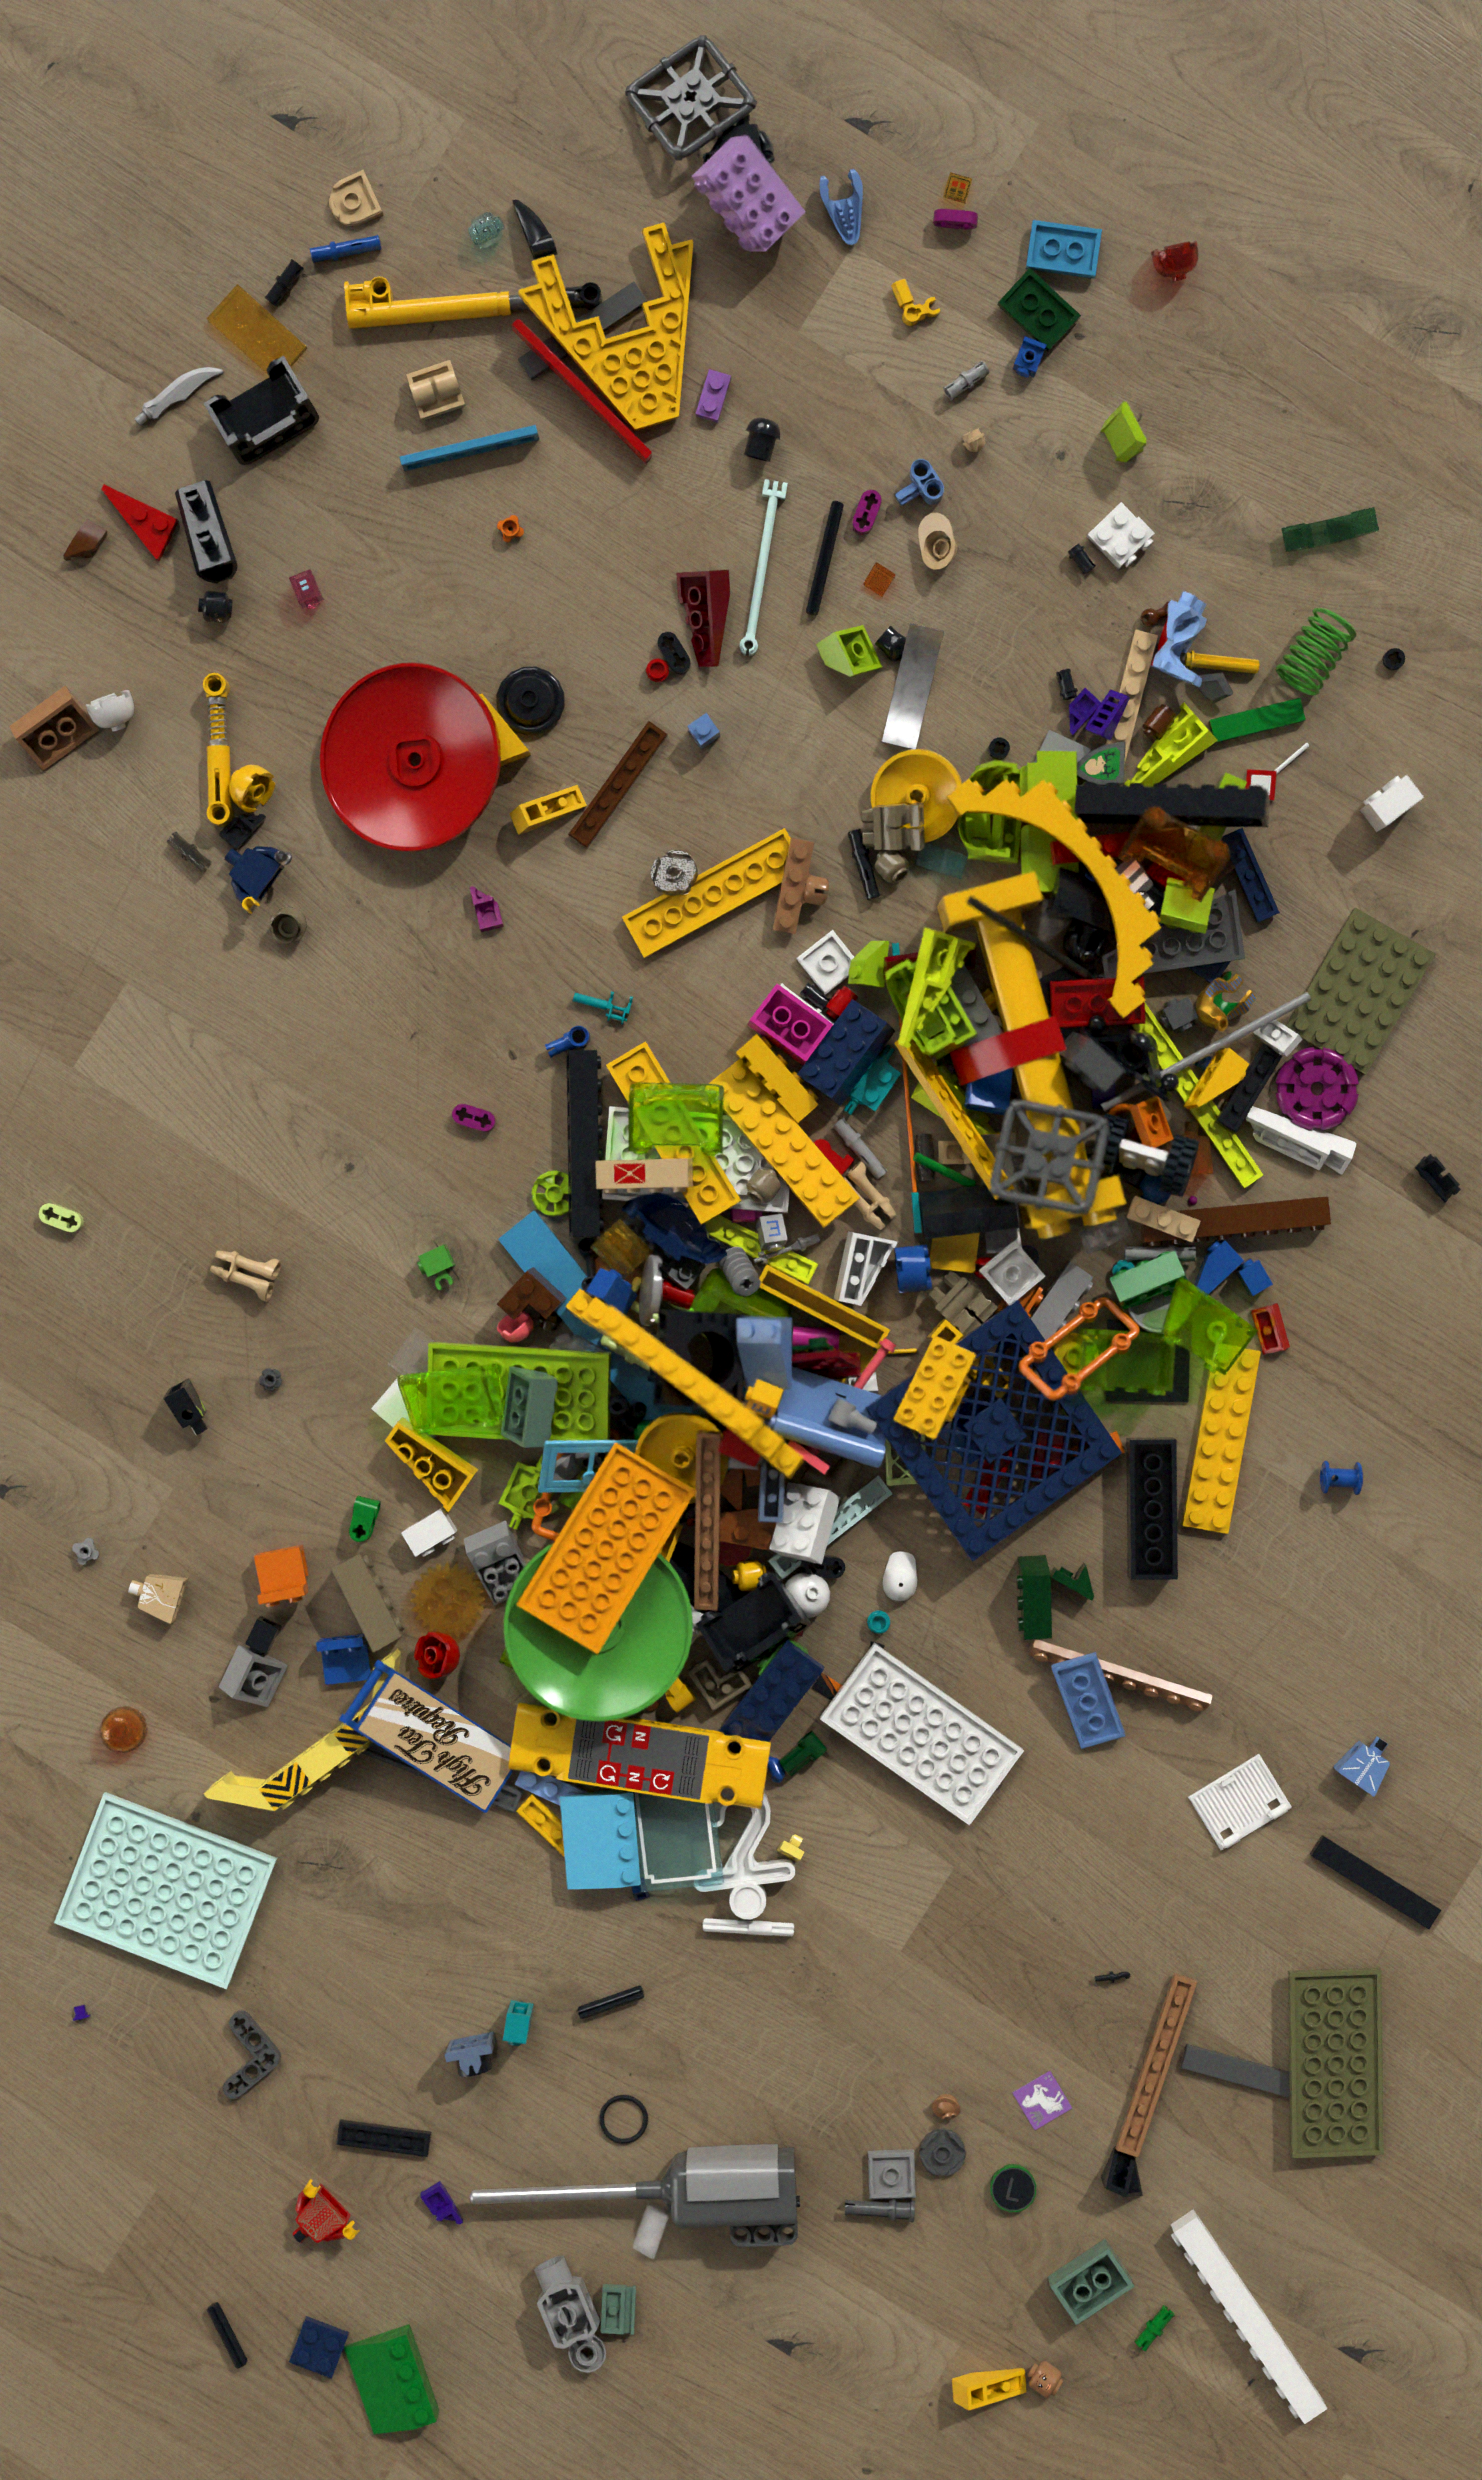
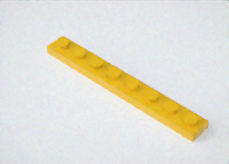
M898 1039L894 1044L911 1068L912 1073L922 1085L925 1093L935 1105L938 1113L942 1116L951 1133L955 1136L964 1153L968 1156L975 1170L979 1173L990 1191V1180L995 1162L992 1152L929 1055L923 1054L913 1039L910 1041V1048L899 1045ZM1003 1170L1000 1183L1008 1179ZM1012 1185L1006 1190L1011 1191L1014 1189V1186Z

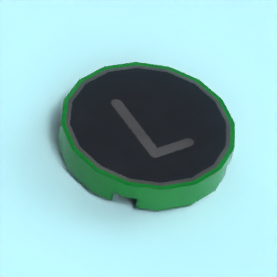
M1008 2164L994 2173L990 2181V2192L994 2202L1001 2209L1008 2212H1019L1033 2203L1036 2196V2183L1033 2175L1027 2168L1019 2164Z

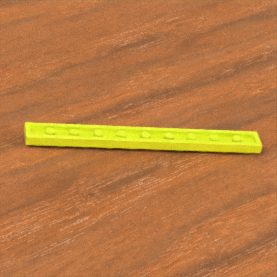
M1145 1003V1024H1131L1136 1032L1147 1033L1156 1040L1159 1067L1161 1070H1164L1184 1058ZM1190 1067L1175 1074L1179 1079L1176 1092L1184 1103L1187 1102L1199 1081ZM1213 1100L1200 1107L1189 1109L1242 1188H1246L1263 1176V1173L1237 1135L1230 1133L1214 1122L1220 1111Z

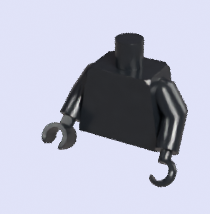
M748 114L737 122L736 125L723 132V136L717 139L711 151L703 155V165L731 137L747 135L769 164L775 160L773 156L774 146L767 134L759 130L757 124H750V115Z

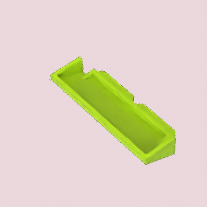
M1037 751V763L1027 762V766H1023L1020 769V797L1042 780L1046 783L1050 781L1058 791L1055 795L1061 802L1065 800L1073 810L1070 814L1077 820L1078 818L1074 813L1076 785H1078L1077 752ZM1028 824L1021 828V872L1023 875L1035 871L1037 881H1039L1040 892L1042 894H1050L1059 867L1079 873V862L1053 866L1050 842L1058 840L1041 829Z

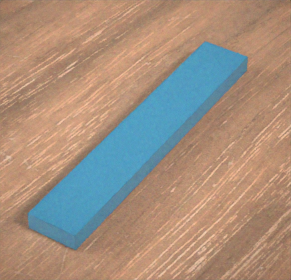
M536 425L400 456V462L403 469L408 471L537 441L539 435Z

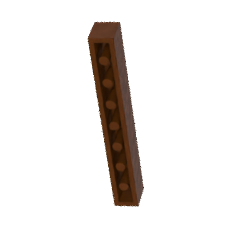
M1328 1196L1176 1211L1200 1220L1194 1237L1195 1242L1209 1241L1208 1236L1218 1235V1240L1231 1239L1232 1234L1241 1233V1237H1253L1257 1231H1264V1235L1278 1234V1229H1287V1233L1301 1232V1227L1309 1226L1311 1231L1324 1230V1225L1331 1224ZM1140 1223L1142 1242H1148V1246H1160L1162 1241L1171 1240L1172 1244L1186 1243L1181 1238Z

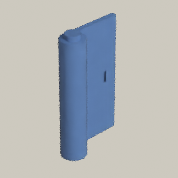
M792 1367V1389L783 1390L776 1415L772 1416L769 1420L768 1428L782 1438L875 1468L880 1467L885 1453L884 1444L886 1437L877 1424L875 1430L870 1435L853 1426L846 1429L828 1421L837 1398L856 1406L859 1414L873 1420L865 1407L877 1400L881 1395Z

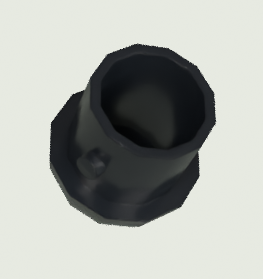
M754 418L746 428L749 436L744 455L770 462L775 441L780 440L779 426L769 419Z

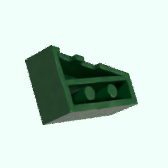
M1046 1555L1018 1556L1019 1575L1016 1576L1017 1589H1020V1596H1017V1608L1021 1610V1617H1018V1631L1023 1632L1024 1640L1052 1638L1051 1574Z

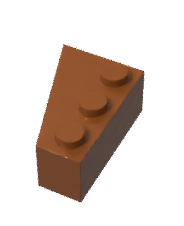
M758 1507L720 1512L719 1541L770 1550L777 1523L758 1522Z

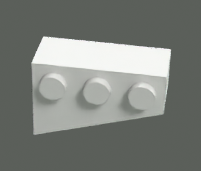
M848 1231L834 1300L861 1306L875 1283L880 1270L886 1264L887 1258L898 1242Z

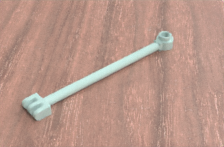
M764 480L762 496L769 497L746 637L740 641V651L745 656L747 649L744 644L746 642H752L753 647L749 649V656H753L758 650L755 634L778 499L785 500L788 485L786 482L782 484V491H777L779 481H774L773 489L771 490L768 489L770 481Z

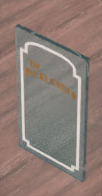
M633 1792L641 1892L724 1884L715 1804Z

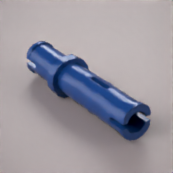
M379 235L340 243L332 241L330 245L310 248L312 261L315 263L330 259L338 261L340 257L382 250Z

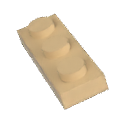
M1137 1196L1133 1197L1126 1218L1191 1243L1200 1224L1198 1219Z

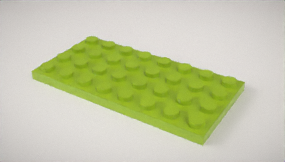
M442 1342L428 1343V1435L510 1440L501 1435L509 1369L510 1367H518L544 1372L557 1378V1392L554 1398V1414L551 1420V1437L549 1441L610 1440L611 1353Z

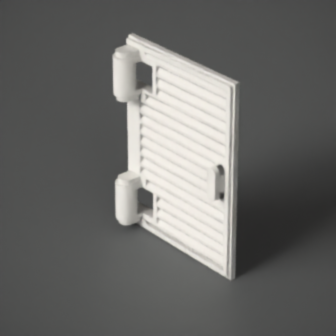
M1257 1754L1188 1797L1220 1850L1228 1849L1267 1822L1287 1813L1292 1807L1260 1754ZM1277 1798L1281 1805L1270 1810L1267 1804ZM1230 1827L1233 1834L1223 1839L1220 1832Z

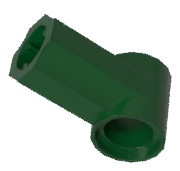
M810 1731L797 1742L793 1749L780 1758L779 1762L790 1776H793L807 1763L813 1762L823 1755L827 1747L813 1731Z

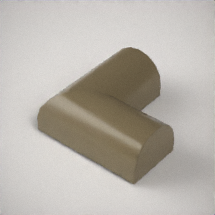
M841 1457L832 1473L827 1471L823 1474L810 1464L799 1482L806 1486L830 1490L840 1497L838 1504L840 1505L863 1465L854 1460Z
M708 1659L702 1660L688 1670L689 1675L713 1711L752 1686L744 1670L735 1674L727 1673L720 1678Z

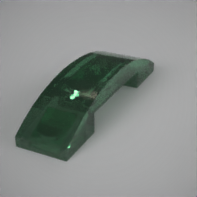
M1375 507L1354 511L1345 516L1281 528L1285 551L1290 552L1354 539L1377 532L1379 527Z

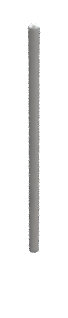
M1306 992L1160 1071L1161 1079L1165 1074H1176L1311 1001L1310 995ZM1140 1082L1100 1105L1104 1112L1147 1089Z

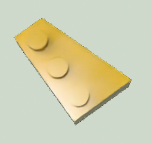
M479 694L489 708L498 730L501 746L500 767L530 756V751L483 694Z

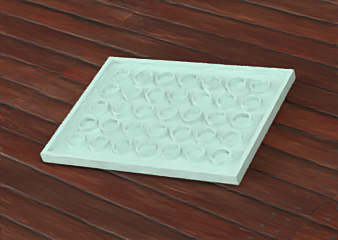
M105 1792L54 1923L227 1989L277 1858Z

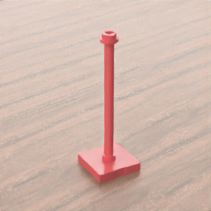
M884 1338L883 1341L880 1340L879 1343L882 1346L853 1387L862 1389L888 1352L891 1351L893 1353L895 1351L896 1345L887 1338ZM792 1440L788 1442L787 1445L800 1454L805 1461L823 1474L827 1472L830 1463L818 1455L820 1451L817 1448L805 1446Z

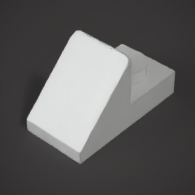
M1277 1020L1253 1031L1269 1048L1286 1057L1302 1041L1299 1034Z

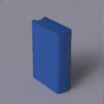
M1013 1067L967 1083L964 1094L965 1109L1005 1116L1010 1103Z

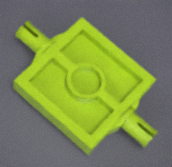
M541 1454L536 1466H529L520 1461L517 1462L498 1503L509 1508L514 1513L508 1525L511 1528L513 1527V1529H518L522 1517L534 1518L533 1504L543 1494V1492L539 1493L538 1491L543 1454Z

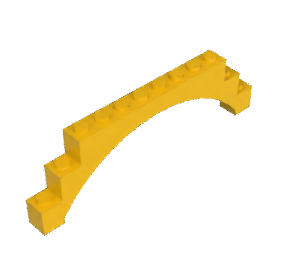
M968 779L947 796V800L961 817L965 813H987L1013 818L1039 828L1072 851L1095 879L1107 902L1113 920L1117 943L1116 980L1112 997L1108 999V1002L1120 1017L1124 1018L1145 1001L1143 996L1146 993L1138 983L1133 985L1131 981L1153 965L1151 961L1153 958L1152 954L1146 947L1141 949L1139 945L1161 928L1158 924L1161 922L1160 918L1153 910L1149 912L1145 908L1144 904H1146L1144 898L1139 892L1133 893L1129 888L1132 885L1129 879L1124 874L1119 875L1114 869L1117 866L1109 855L1105 857L1100 851L1102 848L1101 844L1095 837L1090 839L1085 832L1087 830L1085 824L1080 818L1074 819L1070 814L1073 811L1065 800L1062 802L1055 795L1058 791L1050 781L1046 783L1042 780L1020 797L1019 793L1021 790L1014 781L1009 783L1005 779L986 796H983L984 790L976 780L972 783Z
M580 1288L565 1306L571 1314L584 1324L592 1327L624 1348L685 1393L787 1478L791 1479L804 1462V1458L785 1444L783 1438L765 1426L763 1420L612 1306L608 1307L598 1298H592Z

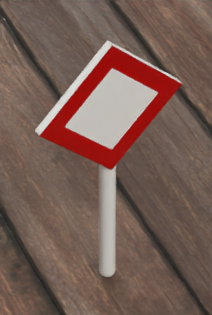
M1305 743L1274 771L1247 769L1245 789H1249L1251 785L1263 786V789L1268 791L1270 801H1274L1276 775L1306 750L1309 744Z

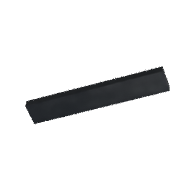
M1324 1835L1320 1837L1310 1853L1315 1859L1427 1929L1431 1928L1441 1912V1909Z

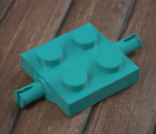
M887 1045L882 1054L876 1057L849 1094L851 1099L843 1109L845 1112L852 1115L858 1104L867 1106L874 1112L878 1110L901 1075V1072L893 1068L888 1062L895 1051L894 1048Z

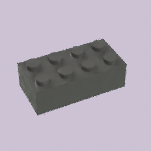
M1072 1032L1064 1040L1067 1050L1059 1052L1062 1066L1073 1071V1076L1081 1084L1089 1086L1095 1091L1100 1089L1105 1092L1124 1072L1094 1041L1076 1032Z

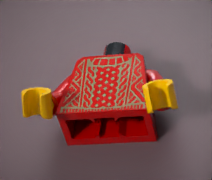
M310 2179L298 2195L295 2207L297 2212L295 2221L299 2227L293 2232L294 2238L299 2243H302L309 2236L316 2243L322 2240L329 2242L343 2238L352 2240L360 2230L352 2228L355 2224L353 2220L348 2223L351 2214L322 2184L314 2187L311 2184L313 2180Z

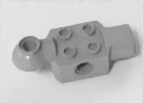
M563 2255L546 2260L539 2264L534 2271L543 2291L538 2298L537 2306L553 2345L556 2348H569V2360L577 2370L586 2373L594 2372L605 2362L606 2349L601 2339L594 2334L598 2329L600 2319L582 2277L572 2276ZM588 2347L592 2349L594 2354L586 2355L582 2349Z

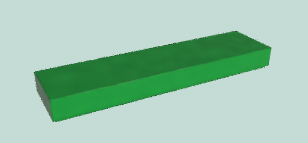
M1296 698L1210 719L1209 724L1211 733L1218 740L1215 743L1304 722L1306 718L1301 698Z

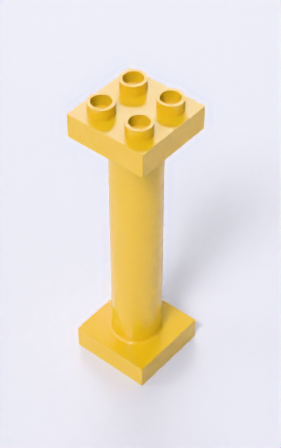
M1035 871L943 896L937 909L944 933L973 925L976 928L1004 1033L1049 1018L1029 943L967 904V899L973 896L1025 930L1021 912L1034 909L1042 900ZM1059 1052L1014 1067L1022 1100L1056 1107L1057 1105H1063V1108L1074 1110ZM1025 1110L1027 1118L1035 1130L1052 1133L1055 1116ZM1061 1117L1058 1135L1074 1138L1081 1134L1077 1120ZM1081 1142L1076 1146L1074 1158L1088 1161L1084 1143ZM1052 1152L1043 1155L1047 1163H1051L1053 1159L1056 1160V1156H1053ZM1072 1166L1069 1180L1081 1198L1085 1200L1091 1170ZM1118 1176L1099 1179L1094 1203L1090 1208V1212L1086 1215L1083 1213L1072 1214L1043 1207L1036 1209V1206L1018 1203L1024 1228H1036L1039 1238L1045 1239L1071 1232L1068 1219L1081 1216L1084 1226H1093L1115 1220L1117 1217L1114 1207L1126 1203ZM1047 1182V1192L1044 1198L1077 1205L1064 1185Z

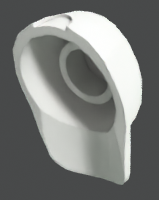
M899 1551L892 1553L889 1557L883 1576V1590L890 1599L905 1601L914 1595L917 1588L916 1561L912 1554Z

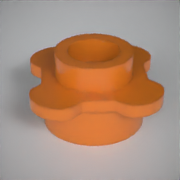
M511 515L510 518L501 520L497 524V528L503 534V541L507 543L511 542L515 537H522L524 534V529L519 526L517 516Z

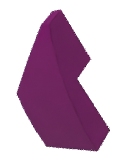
M469 887L481 932L504 927L498 902L493 897L478 891L477 888Z

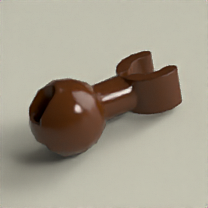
M1170 601L1166 602L1158 610L1152 608L1145 609L1141 613L1143 625L1151 627L1156 625L1160 618H1167L1168 611L1165 612V610L1168 608Z

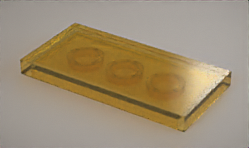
M238 284L206 318L208 322L266 374L271 361L284 356L290 367H292L308 349L305 344Z

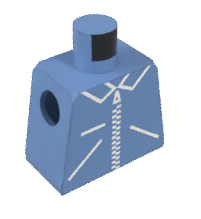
M1376 1736L1369 1747L1358 1741L1333 1768L1374 1797L1390 1765V1762L1381 1756L1388 1743Z

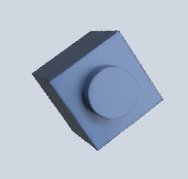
M707 713L687 726L688 732L701 750L720 737V731Z

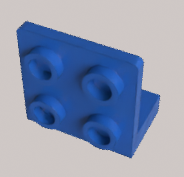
M364 1633L320 1638L316 1642L317 1652L321 1651L326 1685L364 1681L371 1675L368 1644Z

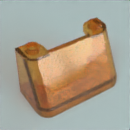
M1150 807L1145 810L1129 832L1118 858L1127 863L1133 857H1138L1137 861L1142 862L1144 857L1185 878L1182 885L1187 887L1189 884L1193 890L1190 897L1201 902L1227 863L1230 852L1227 845L1223 842L1212 839L1164 813L1158 807Z

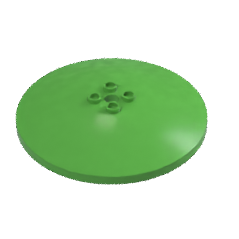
M554 1543L548 1545L536 1554L520 1572L511 1589L505 1609V1645L518 1678L527 1690L544 1705L558 1713L580 1720H615L630 1716L650 1706L675 1682L683 1669L691 1646L693 1633L692 1610L688 1594L679 1575L671 1564L658 1553L597 1654L517 1606L518 1601Z

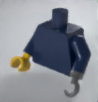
M256 846L253 850L247 848L242 855L234 849L227 853L224 860L234 866L229 873L232 877L231 886L236 898L242 903V907L248 913L253 914L251 912L253 905L260 906L259 903L284 869V866L280 863L285 861V865L290 864L292 860L290 852L284 853L274 847Z

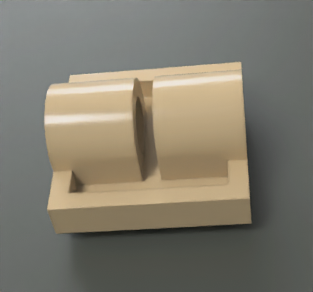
M450 360L406 374L422 421L466 407Z

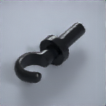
M1109 1971V1975L1095 1976V1982L1110 1980V1983H1114V1980L1125 1977V1979L1130 1978L1131 1974L1129 1972L1114 1974L1113 1971Z

